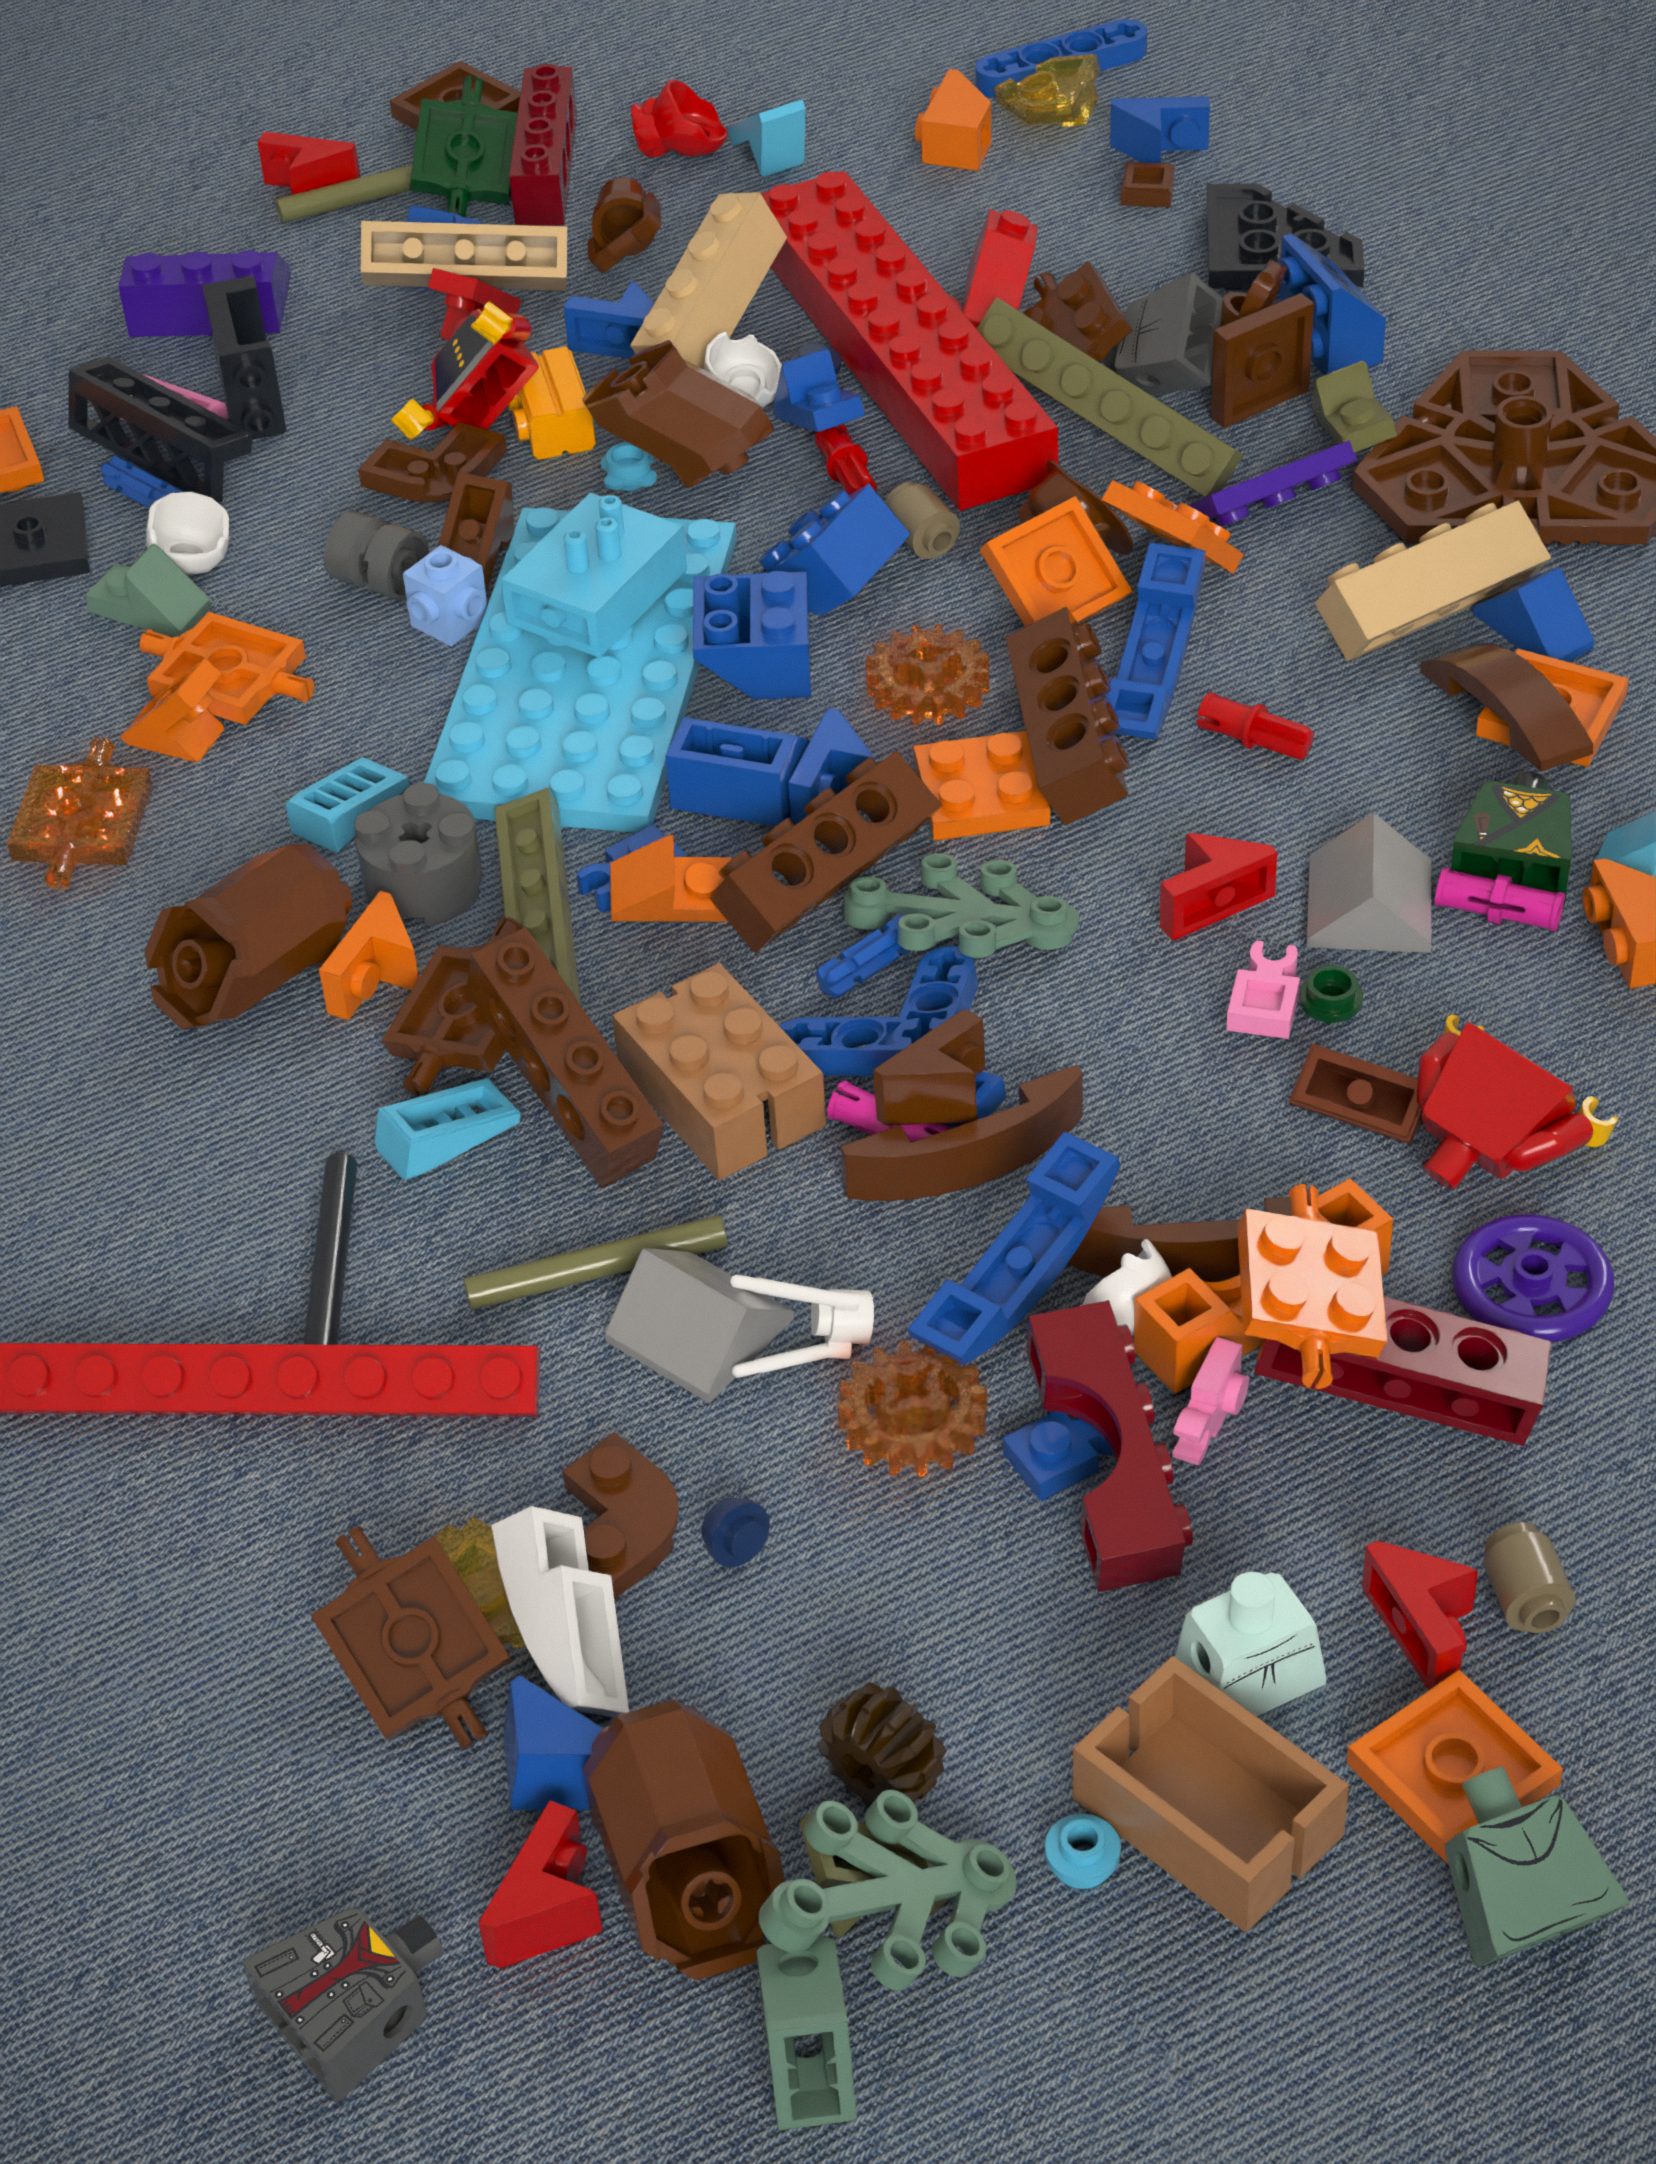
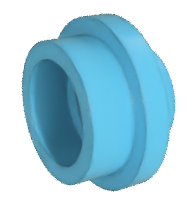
M1074 1814L1064 1817L1051 1827L1045 1839V1859L1050 1870L1063 1883L1073 1888L1089 1889L1102 1884L1115 1871L1120 1861L1121 1843L1116 1830L1107 1821L1094 1815ZM1078 1843H1086L1094 1847L1087 1851H1079L1071 1846Z

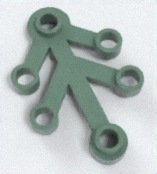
M943 853L930 854L922 859L921 883L928 888L937 889L947 898L893 893L886 888L885 881L871 876L854 879L850 883V888L844 893V920L852 927L869 930L878 929L892 920V913L906 914L898 921V944L902 948L911 951L927 950L936 942L959 935V951L973 958L990 956L996 949L1025 940L1027 944L1035 948L1053 950L1067 946L1072 941V934L1079 927V913L1075 908L1058 897H1036L1017 883V867L1012 862L1006 860H990L982 864L980 888L988 895L999 896L1009 905L993 903L958 877L956 858Z
M886 1790L875 1799L865 1813L866 1826L870 1833L878 1840L887 1844L900 1843L936 1867L921 1869L858 1833L857 1820L850 1809L836 1801H825L816 1808L805 1822L804 1834L807 1841L818 1852L830 1856L837 1855L875 1877V1879L824 1889L807 1879L785 1881L776 1887L761 1906L759 1923L764 1935L772 1944L784 1951L799 1953L809 1949L830 1922L896 1909L886 1940L871 1958V1969L876 1979L882 1985L891 1990L901 1991L907 1989L925 1968V1954L919 1945L933 1902L949 1898L954 1904L949 1925L933 1943V1958L945 1973L954 1977L967 1976L986 1954V1943L980 1933L985 1913L1001 1909L1013 1897L1017 1887L1016 1874L1007 1857L993 1845L978 1839H965L956 1844L918 1822V1813L914 1803L899 1791ZM886 1813H889L891 1816H893L896 1821L891 1819ZM826 1824H828V1825H830L832 1828H834V1830L836 1831V1833L833 1832V1831H831V1830L826 1826ZM953 1944H955V1945H957L958 1947H960V1948L962 1949V1951L964 1952V1954H962L961 1952H959V1951L955 1948V1946H954ZM892 1957L898 1959L903 1964L904 1968L899 1966L893 1960Z

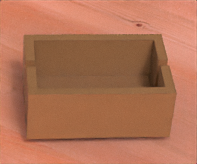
M720 963L672 985V996L669 998L660 991L612 1015L618 1060L648 1102L718 1181L767 1157L763 1101L768 1099L771 1143L777 1150L826 1126L823 1072Z
M1175 1656L1167 1660L1128 1697V1713L1118 1706L1073 1748V1800L1094 1816L1107 1821L1116 1830L1117 1834L1245 1933L1291 1889L1292 1873L1301 1879L1344 1836L1349 1784ZM1129 1750H1131V1751L1133 1752V1754H1132L1130 1757H1129Z

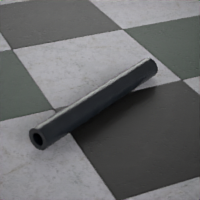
M345 1153L332 1154L325 1162L303 1344L337 1345L358 1166L356 1159Z

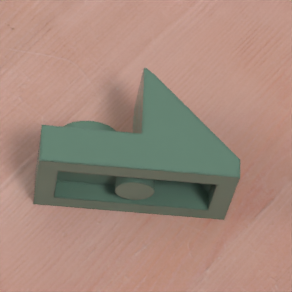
M152 544L131 567L115 563L85 595L90 613L143 629H151L154 632L170 637L180 636L192 629L211 609L210 599L155 544Z

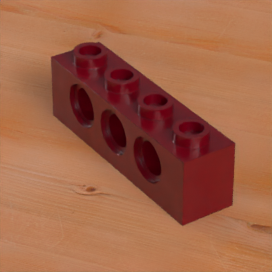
M541 64L534 68H524L509 174L515 225L565 226L577 124L572 66L557 67L553 64Z
M1383 1295L1387 1343L1379 1357L1375 1358L1346 1352L1331 1354L1332 1383L1325 1388L1315 1389L1314 1381L1311 1388H1309L1524 1446L1543 1407L1551 1341L1526 1335L1516 1330L1504 1329L1466 1319L1449 1312L1437 1311L1399 1301ZM1261 1338L1254 1374L1308 1388L1302 1383L1301 1352L1279 1341Z

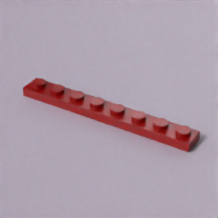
M0 1343L1 1414L538 1417L540 1349L538 1346Z

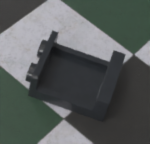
M254 276L202 285L218 371L230 422L252 433V440L284 434L286 432V424L271 344L266 341Z

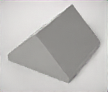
M1372 813L1310 854L1306 948L1431 953V859L1375 813Z
M642 1248L605 1332L606 1342L699 1398L711 1403L736 1378L732 1374L733 1366L753 1361L794 1320V1313L792 1309L765 1294L734 1288L730 1283L731 1274L694 1253Z

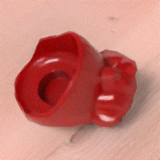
M672 79L668 81L657 98L649 97L644 104L639 106L633 104L631 106L635 141L638 149L650 158L662 157L670 151L693 157L709 155L719 150L728 138V131L721 124L713 103L700 98L688 85L679 80Z

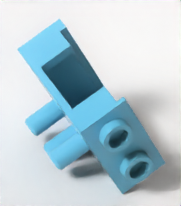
M590 492L501 578L507 623L601 658L687 570L683 525L621 503L620 498L614 495L602 497Z

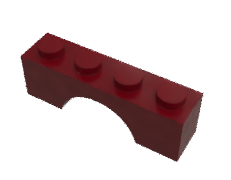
M1109 1300L1029 1316L1026 1353L1043 1410L1066 1413L1090 1424L1108 1442L1116 1459V1466L1109 1477L1100 1486L1085 1495L1082 1500L1079 1531L1097 1591L1103 1592L1180 1575L1184 1549L1193 1545L1191 1522L1185 1505H1174L1168 1485L1173 1484L1172 1463L1165 1443L1154 1444L1149 1428V1424L1154 1423L1153 1403L1146 1383L1136 1384L1130 1365L1135 1364L1136 1357L1133 1338L1128 1325H1117Z

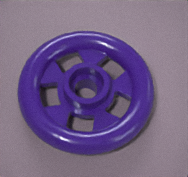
M1536 1214L1505 1216L1478 1227L1459 1246L1451 1271L1452 1283L1457 1299L1475 1321L1504 1329L1516 1330L1526 1335L1551 1341V1343L1572 1338L1594 1326L1607 1311L1613 1298L1615 1286L1611 1263L1604 1250L1594 1239L1568 1222ZM1533 1241H1538L1561 1249L1558 1255H1553L1548 1251L1530 1247ZM1498 1246L1510 1252L1500 1266L1485 1259V1256ZM1525 1271H1535V1272H1539V1273H1541V1274H1540V1275H1532V1274H1529V1273H1527V1272H1525ZM1567 1271L1585 1272L1587 1288L1567 1287ZM1494 1284H1500L1504 1293L1511 1299L1498 1305L1486 1294L1484 1289ZM1556 1301L1562 1313L1555 1315L1536 1316L1532 1307L1543 1306Z

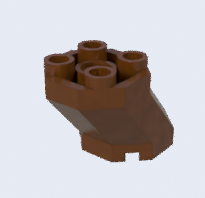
M670 340L639 351L628 359L632 365L621 374L614 368L604 375L582 398L583 403L599 427L671 465L686 488L699 484L718 469L722 475L733 473L749 460L746 450L764 440L775 429L753 396L683 359Z
M290 844L255 856L197 898L184 902L186 905L172 906L161 910L144 951L147 969L157 968L160 985L151 986L153 1003L182 1030L201 1029L237 1018L299 972L307 969L321 968L337 947L346 926V915L350 912L353 903L349 886L345 882L340 881L338 870L309 844Z
M675 1699L617 1715L612 1724L602 1729L591 1746L592 1755L582 1768L593 1825L601 1837L637 1943L643 1952L658 1960L661 1957L676 1966L678 1971L694 1980L755 1963L757 1960L756 1951L766 1944L763 1940L764 1933L759 1923L760 1908L776 1887L785 1882L780 1851L771 1841L733 1737L725 1728L706 1718L699 1710L692 1706H686Z

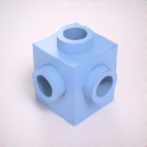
M440 545L403 573L407 598L406 604L412 627L452 647L481 624L487 608L482 565L469 557H464Z

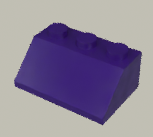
M245 250L232 254L192 252L187 255L158 256L153 253H143L137 256L125 257L118 287L129 337L211 335L202 285L254 276L265 333H280L291 279L290 265L277 252L259 253L254 250Z

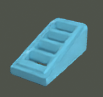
M361 757L301 790L286 802L291 833L338 853L355 837L354 822L357 816L369 811L377 804L389 798L400 795L409 786L408 776ZM355 788H358V789L363 790V791H362V792H359V791H356V790H354V789H355Z
M489 1078L379 1108L375 1146L377 1151L403 1180L426 1173L520 1123L521 1112ZM478 1106L482 1113L476 1114L472 1108Z

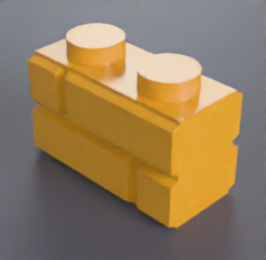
M565 346L544 350L541 356H538L536 352L531 353L537 361L539 369L507 406L508 411H513V421L518 441L528 440L533 456L538 460L561 456L563 451L573 454L593 450L594 445H596L593 417L582 401L586 392L571 350Z

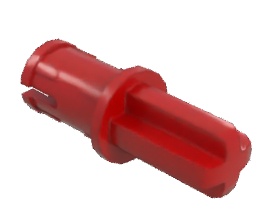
M843 424L838 425L837 428L834 426L816 432L815 443L826 459L825 467L828 475L834 481L840 482L848 495H851L868 483L877 492V486L866 468L868 462L867 455L859 445L853 443L847 428Z
M1209 692L1204 697L1198 710V715L1202 716L1197 719V726L1199 728L1208 729L1240 740L1243 747L1250 750L1255 745L1296 759H1304L1313 744L1314 733L1308 726L1268 713L1267 706L1259 703L1252 707Z

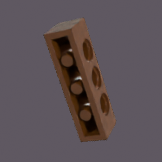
M1066 606L1006 636L1038 788L1064 825L1075 822L1129 796L1123 771L1129 769L1130 764L1124 748L1113 733L1120 729V723L1112 705L1104 696V694L1111 691V686L1102 666L1095 659L1096 656L1102 654V650L1091 626L1088 623L1079 626Z
M897 750L879 764L872 757L866 759L844 779L849 785L838 794L831 787L827 788L803 809L807 815L806 818L796 825L789 818L785 819L761 840L765 846L763 850L753 857L747 850H744L731 859L718 872L724 881L709 899L755 954L919 831L941 808L942 804ZM857 809L867 814L871 822L862 818ZM815 840L824 843L830 850V853L820 849ZM773 871L782 874L787 879L789 885L778 881Z
M524 927L472 953L466 992L600 1187L603 1188L655 1160L664 1124L528 929Z

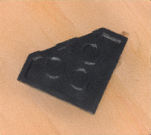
M1257 183L1207 184L1208 286L1210 288H1224L1227 290L1250 288L1270 260L1278 262L1281 259L1282 236L1291 233L1335 263L1356 287H1363L1365 269L1361 239L1348 232L1340 237L1324 229V219L1296 204H1292L1287 208L1272 201V191Z

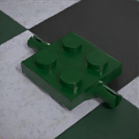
M473 76L464 78L461 100L443 102L422 98L410 181V191L449 197L447 212L455 213V209H459L458 215L461 217H466L468 200L508 205L510 190L509 174L518 113L493 109L481 103L484 81L477 76L474 92H471Z

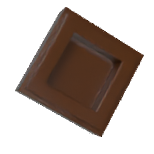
M1125 163L1121 188V205L1171 207L1175 165L1164 163Z

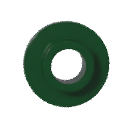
M1325 965L1316 968L1309 974L1300 989V1005L1310 1017L1319 1021L1329 1023L1346 1021L1354 1017L1362 1007V988L1357 982L1356 976L1342 966Z

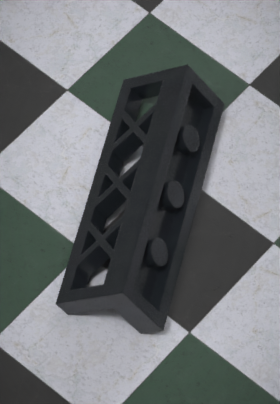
M111 357L69 370L68 427L184 492H194L211 497L217 503L222 502L224 463L252 453V433ZM88 400L91 401L101 422L96 423L87 418ZM120 418L126 420L136 439L134 443L128 440L118 421ZM156 437L162 440L172 459L171 462L163 459L154 441ZM193 457L204 463V481L198 477L190 458Z

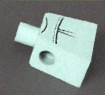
M1259 1572L1242 1573L1233 1580L1230 1591L1193 1607L1185 1616L1175 1657L1256 1717L1326 1685V1673L1317 1626L1300 1600L1278 1573L1270 1572L1266 1575Z

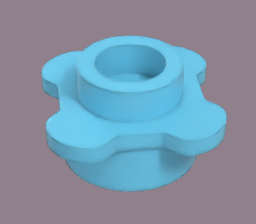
M629 442L614 445L601 460V468L607 471V476L604 478L605 487L610 490L633 491L642 486L647 487L657 481V473L651 470L650 467L654 462L653 456Z

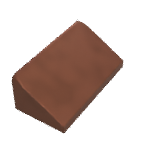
M1315 1044L1311 1045L1289 1103L1291 1105L1410 1145L1423 1123V1111L1416 1102L1418 1078Z

